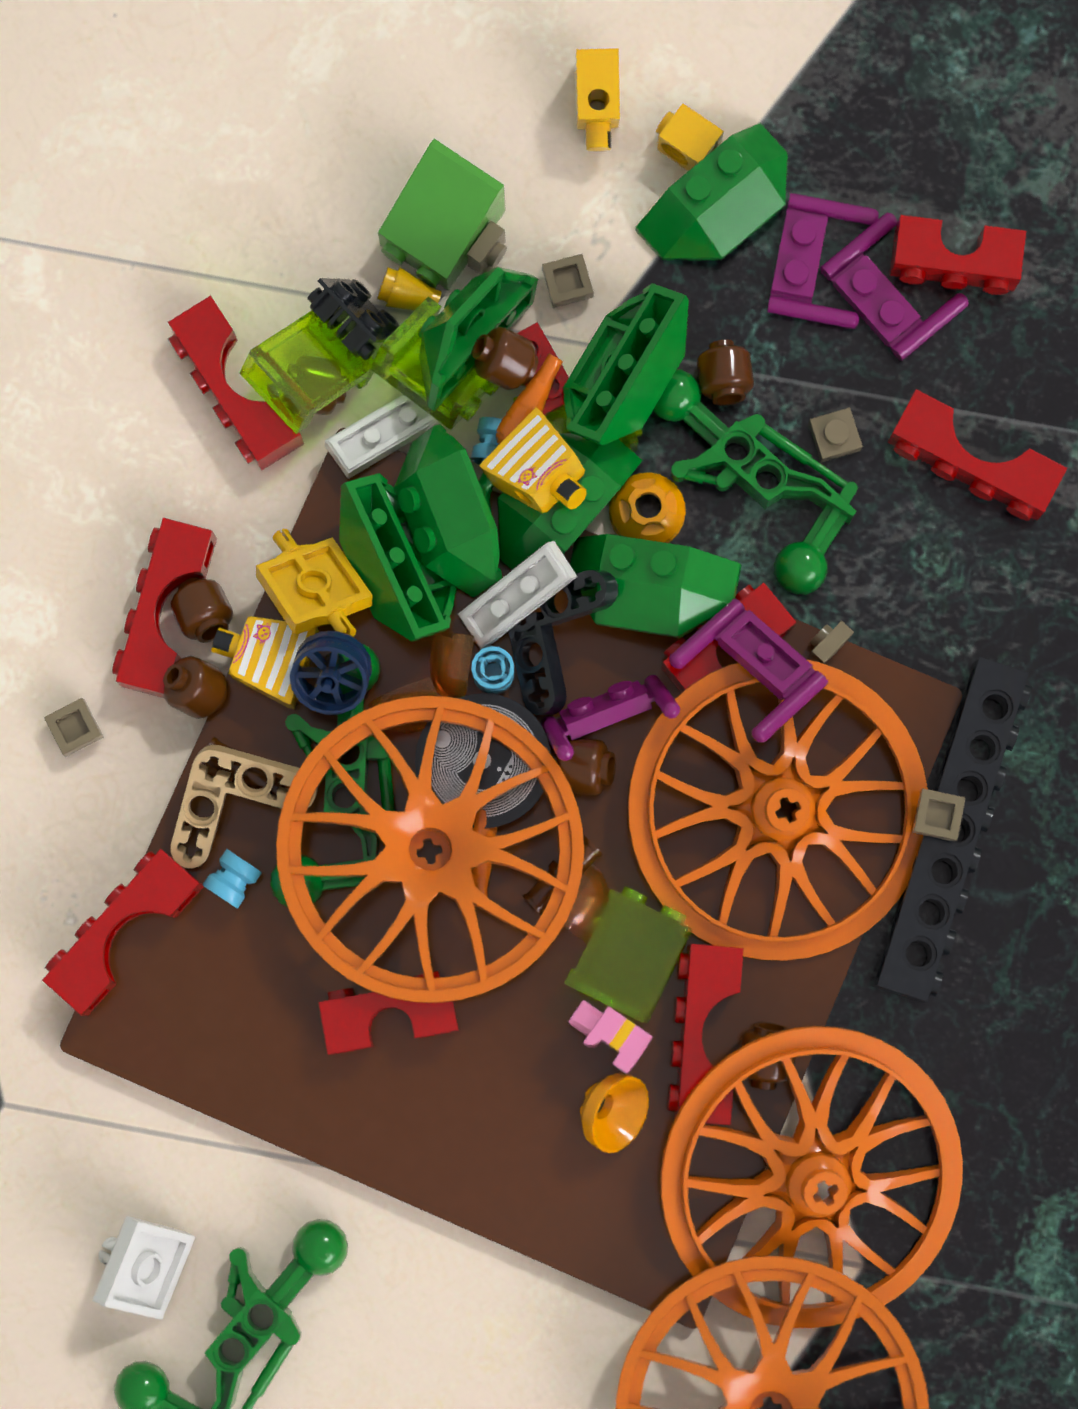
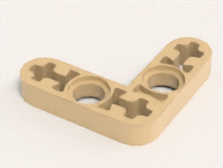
M220 745L204 747L197 754L190 771L171 842L170 852L173 859L184 868H196L206 861L213 846L227 793L282 808L289 789L279 786L277 795L270 793L275 783L276 773L283 775L279 784L290 786L300 768ZM211 756L219 758L218 765L220 767L231 770L234 761L241 763L235 774V782L233 783L228 781L231 772L218 770L215 776L207 774L208 767L203 765L202 762H208ZM251 767L262 769L266 773L267 784L260 789L248 787L243 779L244 771ZM316 789V791H315V793H314V795H313V797H312V800H311L309 806L312 805V803H313V801H314V799H315V797H316L317 789ZM197 796L209 798L213 802L214 813L208 817L195 815L190 807L191 800ZM193 826L201 828L196 846L203 849V851L197 850L194 856H189L186 854V847L180 845V843L188 841Z

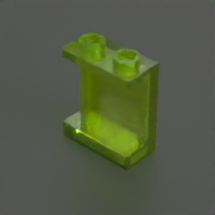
M428 296L381 344L371 370L448 429L452 430L462 418L468 422L476 414L483 403L481 397L485 393L491 397L500 387L480 378L474 368L436 411L428 407L419 360L422 339L419 337V332L430 316H438L442 307Z
M312 310L251 349L239 373L295 434L308 427L314 414L354 386L359 389L365 387L378 366V363L372 356L365 361L360 356L355 357L341 342L345 337L338 339L335 336L337 330L343 325L342 323L330 330L327 327V323H324Z
M624 886L621 893L610 889L607 895L609 901L576 969L571 968L564 984L642 1023H648L693 928L684 924L687 918L686 915L665 905L658 912L645 905L648 899L647 896Z

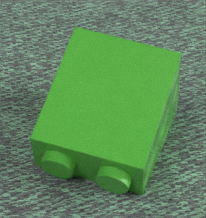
M433 139L378 231L379 242L383 247L381 249L382 253L396 264L402 265L403 262H406L417 270L415 273L417 277L431 287L436 288L439 284L449 291L467 266V253L489 222L497 223L504 214V184L436 139Z

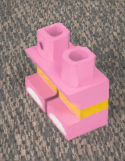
M585 1000L581 1002L568 1021L571 1026L587 1036L583 1042L584 1046L595 1048L604 1043L616 1051L618 1056L614 1060L613 1066L629 1075L653 1036L608 1006L605 1012L602 1013Z

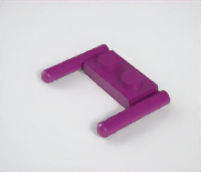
M790 193L767 312L853 329L859 323V316L856 312L811 304L828 217L872 225L879 219V213L873 208Z
M885 213L824 263L820 270L828 280H831L835 289L887 347L891 348L895 357L903 361L968 306L969 301L964 294L957 293L926 320L922 321L920 319L921 316L870 258L863 254L897 225L896 217L892 213Z
M737 599L731 600L669 657L670 664L676 669H681L716 639L718 645L776 697L780 700L784 699L782 703L753 728L752 736L760 743L768 740L828 684L827 678L821 672L812 669L813 665L750 610L746 611L743 604Z
M649 675L643 685L638 680L634 682L622 681L610 686L607 693L594 698L581 697L575 699L568 704L566 709L559 712L560 718L556 719L553 716H546L542 719L541 726L557 757L562 761H568L574 754L573 747L566 737L568 735L571 740L602 729L652 709L650 702L653 701L656 702L662 713L670 719L679 715L680 707L657 675Z

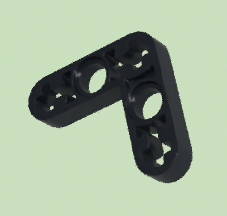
M587 570L577 573L578 577L562 589L568 597V605L564 612L559 613L554 605L555 594L540 606L542 612L531 613L526 619H523L508 631L523 702L532 714L555 715L563 709L567 699L552 626L612 606L617 599L618 584L611 573L602 570ZM597 583L600 584L601 591L595 593V597L582 596L581 591L593 589L597 586ZM534 643H538L541 646L543 654L542 660L537 666H534L529 658V651ZM535 673H545L546 676L536 679ZM548 690L549 697L542 702L540 695Z

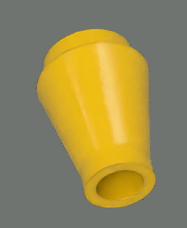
M388 267L377 299L386 302L385 307L421 311L434 315L442 291L431 287L401 267L398 268V271Z

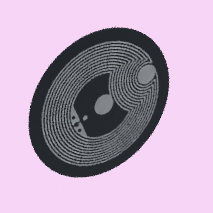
M488 693L471 694L457 698L489 707L511 718L529 731L551 754L549 741L541 724L528 709L518 702L501 695ZM427 722L417 743L415 753L417 779L432 722ZM441 722L433 756L431 789L439 801L444 804L460 797L470 778L484 734L464 726ZM491 738L487 760L476 794L509 778L530 771V769L511 750ZM534 778L495 798L483 807L482 810L486 811L487 818L485 828L508 824L527 813L544 792L539 781Z

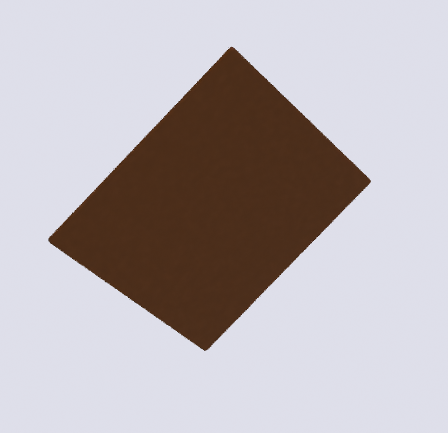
M397 450L348 479L331 454L327 452L290 534L297 545L315 544L333 537L343 551L339 542L341 485L348 481L380 473L388 480L387 483L394 487L407 454ZM492 490L490 506L497 527L499 541L497 498L501 494ZM584 530L579 537L593 536L597 534ZM574 543L563 554L569 564L572 558ZM499 558L498 568L502 571L503 578L512 570L502 563ZM456 588L454 606L450 615V628L415 641L408 640L374 619L370 608L346 616L356 629L354 638L370 647L377 655L380 664L378 681L372 689L365 693L364 711L376 705L401 698L418 696L460 698L471 694L484 693L475 685L471 671L472 661L481 649L458 615L478 597L472 598L459 588ZM562 589L556 594L554 599V605L559 613L564 612L568 605L567 594ZM265 591L253 617L285 621ZM539 607V608H537L535 611H533L532 613H534V612H542V611H541V609H540V607ZM590 614L552 626L566 687L567 699L562 710L566 709L568 704L575 699L581 697L594 698L607 693L608 688L618 682H634L638 680L643 685L649 675H657L674 699L681 694L661 669L663 661L667 659L663 653L680 638L597 625ZM794 619L797 623L793 630L782 639L806 660H810L808 656L815 648L810 641L820 629ZM331 624L317 627L319 632L335 631ZM696 628L695 630L684 635L683 637L687 641L699 629ZM507 632L490 645L506 650L513 659L515 669L514 681L511 687L497 695L510 698L525 707L509 632ZM847 641L826 665L837 668L860 680L876 692L894 710L905 725L917 748L927 783L962 699L961 690ZM534 643L530 648L529 658L531 663L537 666L541 662L543 654L541 646L538 643ZM718 645L716 654L722 667L738 663ZM318 651L323 657L332 653V651ZM311 660L309 667H318ZM228 671L226 675L227 698L220 710L207 717L146 854L150 851L156 854L162 849L172 857L170 852L171 842L192 764L199 751L208 746L214 737L234 750L300 768L307 757L303 749L300 750L292 732L286 727V718L291 714H298L311 727L333 731L337 728V714L326 715L312 711L299 700L294 710L287 708L234 680ZM535 673L536 679L546 676L545 673ZM305 678L306 681L312 686H314L318 680V678ZM761 682L734 689L746 737L756 757L771 764L780 752L781 728L763 743L757 742L753 738L752 730L779 705L778 697ZM822 689L793 716L796 737L801 734L818 711L835 695L834 693ZM548 690L540 695L542 702L549 697ZM723 694L705 705L690 718L686 725L736 751L728 718L726 694ZM845 699L838 704L813 739L806 756L810 775H824L852 752L875 728V725L859 709ZM653 701L650 702L652 709L579 737L602 740L607 745L609 752H614L616 758L615 776L611 786H606L603 792L598 795L574 794L579 808L583 835L603 855L582 874L577 897L567 921L556 939L533 964L497 988L480 995L454 1001L459 1031L416 1039L409 1016L403 1010L390 1008L380 1012L373 1020L371 1034L374 1047L328 1055L318 1002L328 1001L327 992L353 988L354 995L370 993L372 991L350 981L332 968L302 935L288 907L280 904L273 896L270 887V877L277 864L276 842L282 808L227 793L213 846L206 861L199 867L185 869L203 884L209 874L216 873L217 870L222 868L219 859L225 850L228 849L261 871V875L254 884H246V890L244 891L245 899L238 909L206 887H203L176 919L163 914H144L128 921L117 932L110 948V967L117 984L88 1016H82L74 1011L60 1042L61 1050L622 1299L653 1311L668 1294L693 1277L680 1259L670 1239L665 1223L661 1202V1167L666 1142L675 1121V1111H668L667 1105L669 1085H677L678 1067H671V1050L673 1040L680 1041L681 1023H674L676 996L683 997L685 979L677 978L679 953H687V945L689 944L714 946L698 938L683 927L662 906L646 882L632 847L628 823L630 780L643 741L662 711L656 702ZM559 712L555 715L533 714L540 724L546 716H553L556 719L560 718ZM427 722L404 724L383 730L382 732L396 747L417 777L415 753L419 737ZM679 731L665 755L660 767L661 772L703 791L720 795L739 788L735 770L728 763L699 742ZM882 735L842 781L875 780L902 782L895 757ZM311 741V747L314 750L317 745ZM549 742V746H550V750H551V754H552V752H553L554 750H553V748H552V746H551V744H550V742ZM356 745L338 759V762L344 765L356 762L360 755L359 747ZM390 760L395 811L404 812L408 794L398 771ZM369 761L367 795L382 807L377 761ZM202 762L203 765L208 767L207 774L215 776L218 770L210 764ZM276 773L277 777L282 778L283 775ZM326 775L320 782L316 797L312 805L308 807L307 813L324 812ZM657 779L654 796L655 830L676 819L708 807V805L673 789ZM345 786L338 789L335 793L334 801L338 807L349 808L356 802ZM904 790L858 791L836 796L826 809V812L834 825L871 833L902 834L905 817ZM545 792L542 793L539 800L527 813L508 824L498 826L496 836L517 832L554 818ZM197 796L191 800L190 807L195 815L208 817L214 813V805L209 798ZM782 798L779 800L781 808L776 810L775 813L777 817H785L789 822L793 819L791 812L797 809L795 802L789 803ZM725 819L701 822L658 838V845L672 877L674 879L678 878L724 851L733 843L738 826ZM304 822L301 854L315 859L319 865L364 859L361 839L351 826ZM193 826L188 841L180 843V845L186 847V854L189 856H194L197 850L203 851V849L196 846L201 828ZM554 827L540 835L503 850L548 872L550 870L548 865L553 860L556 863L558 862L557 828ZM379 839L380 854L385 847ZM840 840L877 889L890 870L900 843ZM424 841L423 849L417 851L418 858L425 857L428 864L435 863V856L441 853L440 847H433L431 841ZM813 844L807 846L802 862L808 879L835 922H838L854 912L870 896L851 872L823 845ZM768 853L754 858L743 875L733 900L727 926L746 933L762 936L768 935L776 888V864ZM492 864L488 884V898L532 926H535L541 916L523 897L539 880L512 868ZM731 864L680 887L701 910L718 920L721 900ZM792 880L778 936L801 935L827 927ZM383 882L377 886V889L367 893L331 930L332 934L346 948L363 960H366L394 923L405 902L402 884ZM357 886L322 892L321 897L314 903V906L325 924ZM438 894L429 903L427 912V933L432 972L439 971L440 978L475 971L477 970V964L465 920L454 900ZM474 907L483 944L485 965L491 964L507 954L527 935V933L499 920L482 909ZM413 916L373 965L399 975L413 977L424 974ZM863 934L835 950L809 958L781 961L760 960L743 956L740 992L718 1002L707 1015L703 1025V1048L712 1066L715 1067L729 1054L738 1050L743 1033L746 1030L753 1029L754 1024L757 1022L777 1023L786 1026L788 1029L825 1026ZM583 1000L602 1013L605 1012L608 1006L653 1036L652 1041L629 1073V1075L640 1079L648 1090L649 1107L647 1116L636 1138L627 1147L615 1153H606L597 1149L587 1141L583 1132L580 1108L584 1103L586 1091L593 1084L600 1082L610 1075L623 1073L613 1066V1062L618 1056L616 1051L604 1043L595 1048L584 1046L583 1042L587 1036L569 1024L568 1021ZM813 1054L796 1057L795 1069L801 1081L804 1078ZM744 1079L742 1084L763 1121L773 1133L780 1134L795 1099L789 1081L777 1083V1087L774 1090H763L752 1087L750 1085L751 1079ZM734 1088L731 1125L704 1124L757 1134ZM605 1098L602 1101L598 1112L602 1109L605 1102ZM699 1135L691 1157L688 1176L719 1179H753L765 1171L767 1165L761 1155L746 1147L725 1140ZM688 1187L690 1216L695 1232L697 1233L717 1212L737 1196ZM747 1213L722 1227L702 1244L704 1251L716 1266L727 1262ZM712 1295L697 1304L703 1317ZM690 1310L677 1321V1323L688 1328H697Z

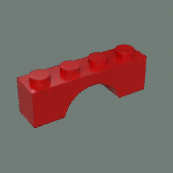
M211 295L168 321L174 334L167 338L181 360L188 356L196 369L190 375L203 395L211 391L218 404L212 407L225 429L232 425L241 439L234 443L248 464L255 460L260 469L264 470L304 445L300 432L279 400H249L237 394L228 385L225 376L226 361L238 340L232 327Z
M916 389L887 442L895 446L893 450L907 460L916 461L918 458L932 466V472L943 479L954 481L956 478L970 486L969 491L979 498L988 501L994 498L1008 505L1007 511L1022 520L1028 521L1032 518L1037 521L1049 505L1067 467L1030 448L1019 457L1001 463L986 462L972 456L962 447L956 437L953 426L954 408Z
M167 518L162 519L160 529L154 527L148 543V552L152 553L148 569H141L136 585V592L141 593L136 609L131 608L125 622L124 633L129 634L125 650L119 649L113 663L112 673L117 675L116 682L121 687L164 698V675L167 669L180 660L181 657L163 639L160 628L161 611L169 595L182 582L193 577L206 579L217 541L212 530Z
M162 849L156 854L152 851L148 852L135 866L134 871L137 875L126 887L123 884L118 885L104 901L108 906L97 919L93 916L88 918L76 931L75 936L78 938V941L69 951L66 952L64 949H61L45 966L49 973L42 981L82 1016H88L117 984L111 971L109 960L110 948L117 932L128 921L144 914H163L176 919L204 887L201 882Z
M689 944L687 945V953H679L677 978L685 979L683 997L676 996L674 1023H681L680 1041L673 1040L671 1050V1067H678L677 1085H669L667 1105L668 1111H675L674 1120L694 1087L713 1068L703 1048V1025L707 1015L718 1002L740 992L743 948ZM733 1089L715 1107L705 1123L731 1125Z

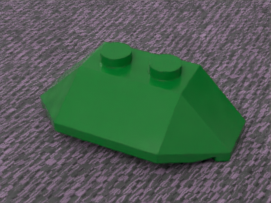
M761 123L731 135L671 185L635 227V231L662 261L674 259H724L785 207L788 153Z
M496 267L473 278L462 290H454L448 297L444 310L437 317L432 315L425 321L419 332V337L422 338L419 360L427 405L430 409L436 411L475 368V358L472 356V350L476 340L481 335H487L492 329L497 327L510 329L534 302L538 278L532 274Z
M652 283L643 289L642 294L627 300L604 317L563 387L564 406L567 417L566 429L570 433L603 446L643 428L685 357L689 299L686 295Z
M441 424L434 425L411 443L394 490L398 497L399 506L411 530L414 545L420 553L424 566L474 598L485 593L502 579V571L498 568L500 558L498 531L466 449L453 436L446 433V429Z
M559 433L574 451L585 469L584 475L577 482L587 490L586 497L575 509L570 510L558 501L548 512L540 513L502 492L497 498L500 561L510 570H513L543 545L551 541H555L564 554L620 490L643 460L619 439L602 446L573 433Z
M380 473L345 482L341 485L339 542L347 559L373 595L372 606L369 608L374 619L410 641L446 631L450 628V615L454 606L457 587L424 566L420 553L414 545L413 536L405 515L399 506L394 487L387 483L388 480Z
M612 534L578 537L574 543L570 566L576 574L587 570H602L611 573L617 581L618 595L613 605L607 609L590 614L597 625L681 638L707 623L731 600L735 599L742 567L741 563L693 547ZM597 583L595 588L581 591L582 596L595 597V593L601 591V586Z

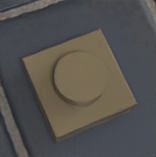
M493 221L489 222L467 253L468 266L481 275L489 265L493 268L497 266L507 250V246L504 245L505 229Z
M583 254L542 264V271L553 308L594 297Z
M850 408L809 420L808 424L820 462L862 450L863 446Z
M843 621L834 629L826 624L810 641L815 648L808 658L811 661L826 664L851 638L854 632Z
M83 698L44 717L65 757L104 737Z
M921 789L912 833L954 842L957 841L965 797Z

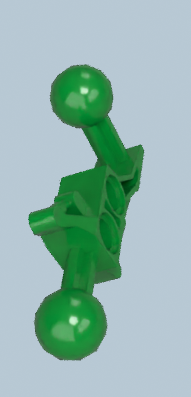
M677 369L653 411L657 416L667 421L684 420L712 447L697 458L675 462L671 468V478L675 482L689 480L701 484L703 482L714 484L719 491H726L735 482L764 509H767L780 499L809 500L821 507L823 510L804 540L784 546L777 554L774 562V575L778 583L786 591L796 595L809 594L816 591L824 583L828 573L824 554L843 524L847 523L849 525L856 513V510L849 503L857 492V484L855 482H847L813 459L812 455L765 424V419L761 415L755 414L742 421H736L728 428L700 402V386L693 375L682 369ZM759 435L803 465L807 464L843 489L840 495L823 479L790 470L756 438ZM730 444H740L746 449L747 457L743 460H733L727 456L725 448ZM722 470L718 477L705 474V472ZM762 472H770L776 476L779 484L773 489H764L757 483L756 476Z
M363 644L370 655L372 673L367 692L378 681L380 664L375 652ZM340 654L345 661L350 660L345 655ZM358 668L346 672L362 680V673ZM339 683L343 694L355 690ZM364 699L354 709L343 714H337V727L364 711ZM298 714L289 715L285 721L286 727L292 732L300 750L303 749L306 757L313 751L311 741L318 745L322 739L332 732L311 727ZM370 736L356 745L360 749L357 761L350 765H341L367 794L369 761H377L382 808L386 811H395L390 758L377 739ZM331 768L326 773L324 812L367 815L357 801L349 808H341L335 804V793L338 789L344 787V784ZM351 826L361 839L364 859L319 865L315 859L301 854L302 866H335L375 860L379 855V839L376 833ZM276 864L271 873L270 887L273 896L279 903L288 907L281 889ZM304 876L313 904L321 897L323 891L358 886L365 878Z
M316 1219L303 1225L293 1239L292 1251L294 1259L268 1289L262 1286L252 1272L248 1251L243 1247H238L231 1251L229 1254L231 1265L227 1280L229 1286L227 1296L221 1301V1307L233 1319L204 1352L216 1369V1401L211 1409H231L233 1407L243 1370L272 1335L275 1334L281 1342L251 1388L252 1393L242 1409H252L258 1398L263 1396L292 1347L300 1341L302 1336L292 1311L287 1307L314 1275L324 1276L335 1272L342 1266L347 1257L348 1242L346 1235L337 1224L330 1220ZM240 1282L245 1305L235 1297L237 1286ZM265 1304L271 1308L274 1320L270 1327L262 1328L255 1325L252 1321L251 1312L255 1305ZM226 1339H237L243 1344L245 1353L241 1361L232 1362L223 1355L222 1347ZM147 1361L134 1362L124 1367L118 1374L114 1384V1398L120 1409H201L170 1391L169 1380L165 1372L156 1364Z

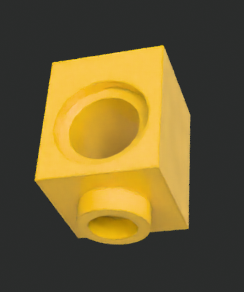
M682 103L675 114L669 111L659 123L656 129V133L659 134L657 150L689 171L722 143L724 131Z

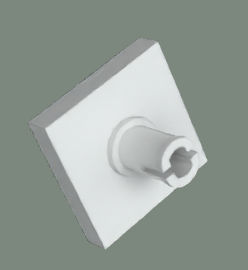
M126 1216L118 1238L109 1237L102 1244L104 1248L112 1251V1253L109 1254L101 1250L99 1252V1260L106 1267L92 1300L104 1307L162 1320L195 1236L182 1230Z

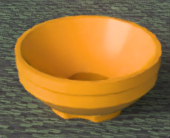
M651 472L630 476L610 500L609 519L613 530L618 536L664 543L671 542L679 534L686 515L685 502L678 487L670 479ZM646 494L657 497L661 504L660 512L651 518L638 514L635 507L637 499Z
M615 1073L593 1084L586 1091L584 1103L580 1108L583 1132L589 1143L603 1152L615 1153L627 1147L636 1138L645 1122L649 1107L648 1090L645 1084L634 1076ZM605 1098L604 1105L602 1109L598 1112L599 1107Z

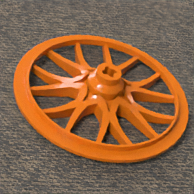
M807 660L813 665L812 669L821 672L827 678L828 684L823 689L835 695L818 711L798 737H796L793 716L781 727L780 752L771 764L756 757L746 737L734 689L758 683L759 681L739 663H735L704 676L675 698L680 707V713L677 717L670 719L663 713L660 714L643 741L630 780L628 823L632 847L640 870L651 891L662 906L683 927L698 938L714 946L743 948L744 957L781 961L803 959L830 952L852 942L878 923L901 898L908 886L913 870L912 867L923 835L912 833L920 790L928 788L919 753L908 730L894 710L876 692L853 676L817 661ZM723 694H726L728 718L736 751L686 725L690 718L705 705ZM778 698L779 704L784 701V699L780 700ZM845 699L859 709L875 725V728L852 752L824 775H810L806 756L813 739L830 714ZM679 731L699 742L728 763L735 770L739 788L720 795L703 791L661 772L660 767L665 755ZM882 735L895 757L902 782L875 780L842 781ZM657 779L673 789L708 805V807L676 819L655 830L654 796ZM904 790L905 817L903 833H871L834 825L826 809L836 796L852 792ZM782 798L789 803L795 802L797 809L791 812L793 819L789 822L785 817H777L775 813L776 810L781 808L779 800ZM725 819L738 826L733 843L724 851L686 874L675 879L672 877L658 845V838L701 822ZM840 840L900 843L892 866L877 889ZM808 845H823L851 872L870 896L854 912L838 922H835L808 879L802 862ZM768 853L776 864V888L768 935L762 936L746 933L727 926L733 900L743 875L754 858ZM731 864L721 900L718 920L701 910L680 887ZM792 880L827 927L801 935L778 936Z
M443 696L401 698L376 705L340 724L322 739L307 756L290 785L279 818L276 842L277 868L281 889L296 925L311 947L340 974L370 991L394 999L428 1003L456 1001L483 994L505 984L533 964L556 939L569 917L577 897L584 860L583 828L579 808L569 782L548 750L529 731L511 718L489 707L468 700ZM432 722L418 779L396 747L382 732L383 730L410 723ZM441 722L464 726L484 734L470 778L460 797L444 804L439 801L431 789L433 756ZM374 735L402 779L408 794L405 811L384 810L360 788L338 762V759L352 747ZM491 738L511 750L530 769V771L509 778L476 794L487 760ZM332 768L367 815L332 812L307 813V810L317 787L326 773ZM534 778L539 781L554 814V818L506 835L488 838L472 830L478 811L495 798ZM304 822L357 827L376 833L385 848L375 860L335 866H302L301 840ZM556 827L559 848L556 878L503 849ZM424 841H431L433 847H440L441 853L435 856V863L428 864L425 857L418 858L417 851L423 849ZM485 862L520 871L552 886L553 890L535 926L511 914L476 888L471 869ZM304 876L365 878L342 902L325 924L311 901ZM383 882L402 884L405 902L394 923L366 960H363L346 948L332 934L331 930L367 893ZM438 894L454 900L465 920L477 964V970L457 976L433 978L428 944L427 912L429 903ZM474 906L527 933L525 938L511 951L488 965H485L483 944ZM412 916L414 918L424 978L399 975L373 965Z
M825 1026L791 1028L766 1035L729 1054L713 1067L694 1087L677 1114L666 1142L661 1167V1202L670 1239L680 1259L694 1277L704 1270L716 1266L702 1247V1244L707 1239L745 1213L761 1207L776 1210L775 1222L743 1258L768 1256L778 1247V1256L794 1257L800 1237L817 1227L825 1235L829 1268L843 1273L844 1240L867 1260L888 1274L867 1288L883 1305H886L913 1285L925 1272L941 1250L952 1228L962 1188L963 1160L960 1138L951 1111L934 1082L914 1061L888 1043L859 1031ZM812 1054L836 1055L811 1103L790 1058ZM848 1058H856L884 1070L885 1074L848 1129L832 1135L827 1126L830 1102ZM778 1061H781L789 1080L799 1116L793 1137L773 1133L763 1121L742 1084V1081L750 1075ZM895 1079L908 1089L925 1113L924 1116L895 1120L872 1127ZM734 1088L757 1134L704 1124L715 1107ZM931 1126L937 1147L938 1165L887 1173L866 1174L860 1170L865 1154L883 1141L905 1132ZM699 1135L725 1140L746 1147L761 1155L768 1169L753 1179H719L688 1176L691 1157ZM938 1177L936 1199L927 1225H924L906 1208L883 1193V1191ZM821 1181L830 1186L827 1189L829 1196L825 1199L816 1194L818 1192L817 1184ZM688 1187L737 1196L717 1212L697 1233L695 1232L690 1216ZM865 1202L882 1207L903 1219L920 1231L922 1235L911 1252L894 1268L863 1242L849 1226L851 1208ZM778 1281L780 1301H774L751 1292L766 1324L781 1325L791 1304V1282ZM739 1285L712 1295L728 1308L752 1319ZM831 1296V1302L802 1304L794 1328H819L841 1324L850 1307Z
M755 1256L728 1261L704 1270L668 1294L650 1313L638 1330L627 1352L620 1373L616 1395V1409H657L640 1405L643 1383L650 1361H655L699 1376L720 1387L726 1402L718 1409H756L763 1406V1398L770 1397L774 1404H781V1409H821L818 1404L826 1390L847 1380L894 1367L900 1386L902 1409H929L926 1383L919 1359L908 1336L883 1303L861 1284L841 1272L816 1262L784 1256ZM783 1281L800 1284L773 1341L747 1283ZM736 1285L740 1287L758 1337L760 1357L752 1370L737 1368L732 1365L720 1350L697 1306L700 1301ZM813 1287L827 1293L848 1305L850 1308L840 1328L820 1358L809 1369L791 1371L785 1357L791 1333L809 1288ZM689 1310L716 1367L656 1352L658 1345L670 1328ZM858 1314L876 1333L889 1357L832 1369Z

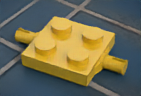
M282 529V533L278 530L273 535V541L282 553L272 560L256 565V578L294 635L321 625L331 624L335 631L354 637L356 629L346 616L371 607L373 595L334 538L331 537L315 544L297 545L289 530Z

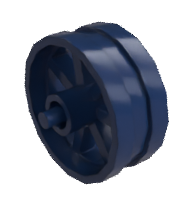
M338 631L318 632L307 637L298 647L290 673L291 689L298 700L312 711L326 715L343 714L350 711L365 697L372 673L370 655L363 644L351 635ZM318 651H332V653L323 657ZM340 654L345 655L350 660L345 661ZM308 656L318 667L300 666V662L304 657ZM358 668L362 673V680L346 672ZM305 678H318L317 683L314 686H312L306 681ZM339 683L355 690L343 694Z

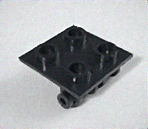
M320 278L318 282L324 290L322 291L318 287L307 298L311 303L310 309L324 323H327V327L330 330L339 326L350 316L337 330L335 336L338 339L345 337L341 342L355 357L360 356L364 361L376 352L377 349L373 346V343L403 342L405 340L397 331L400 326L395 318L383 309L379 311L369 300L371 293L363 284L355 279L351 281L350 279Z

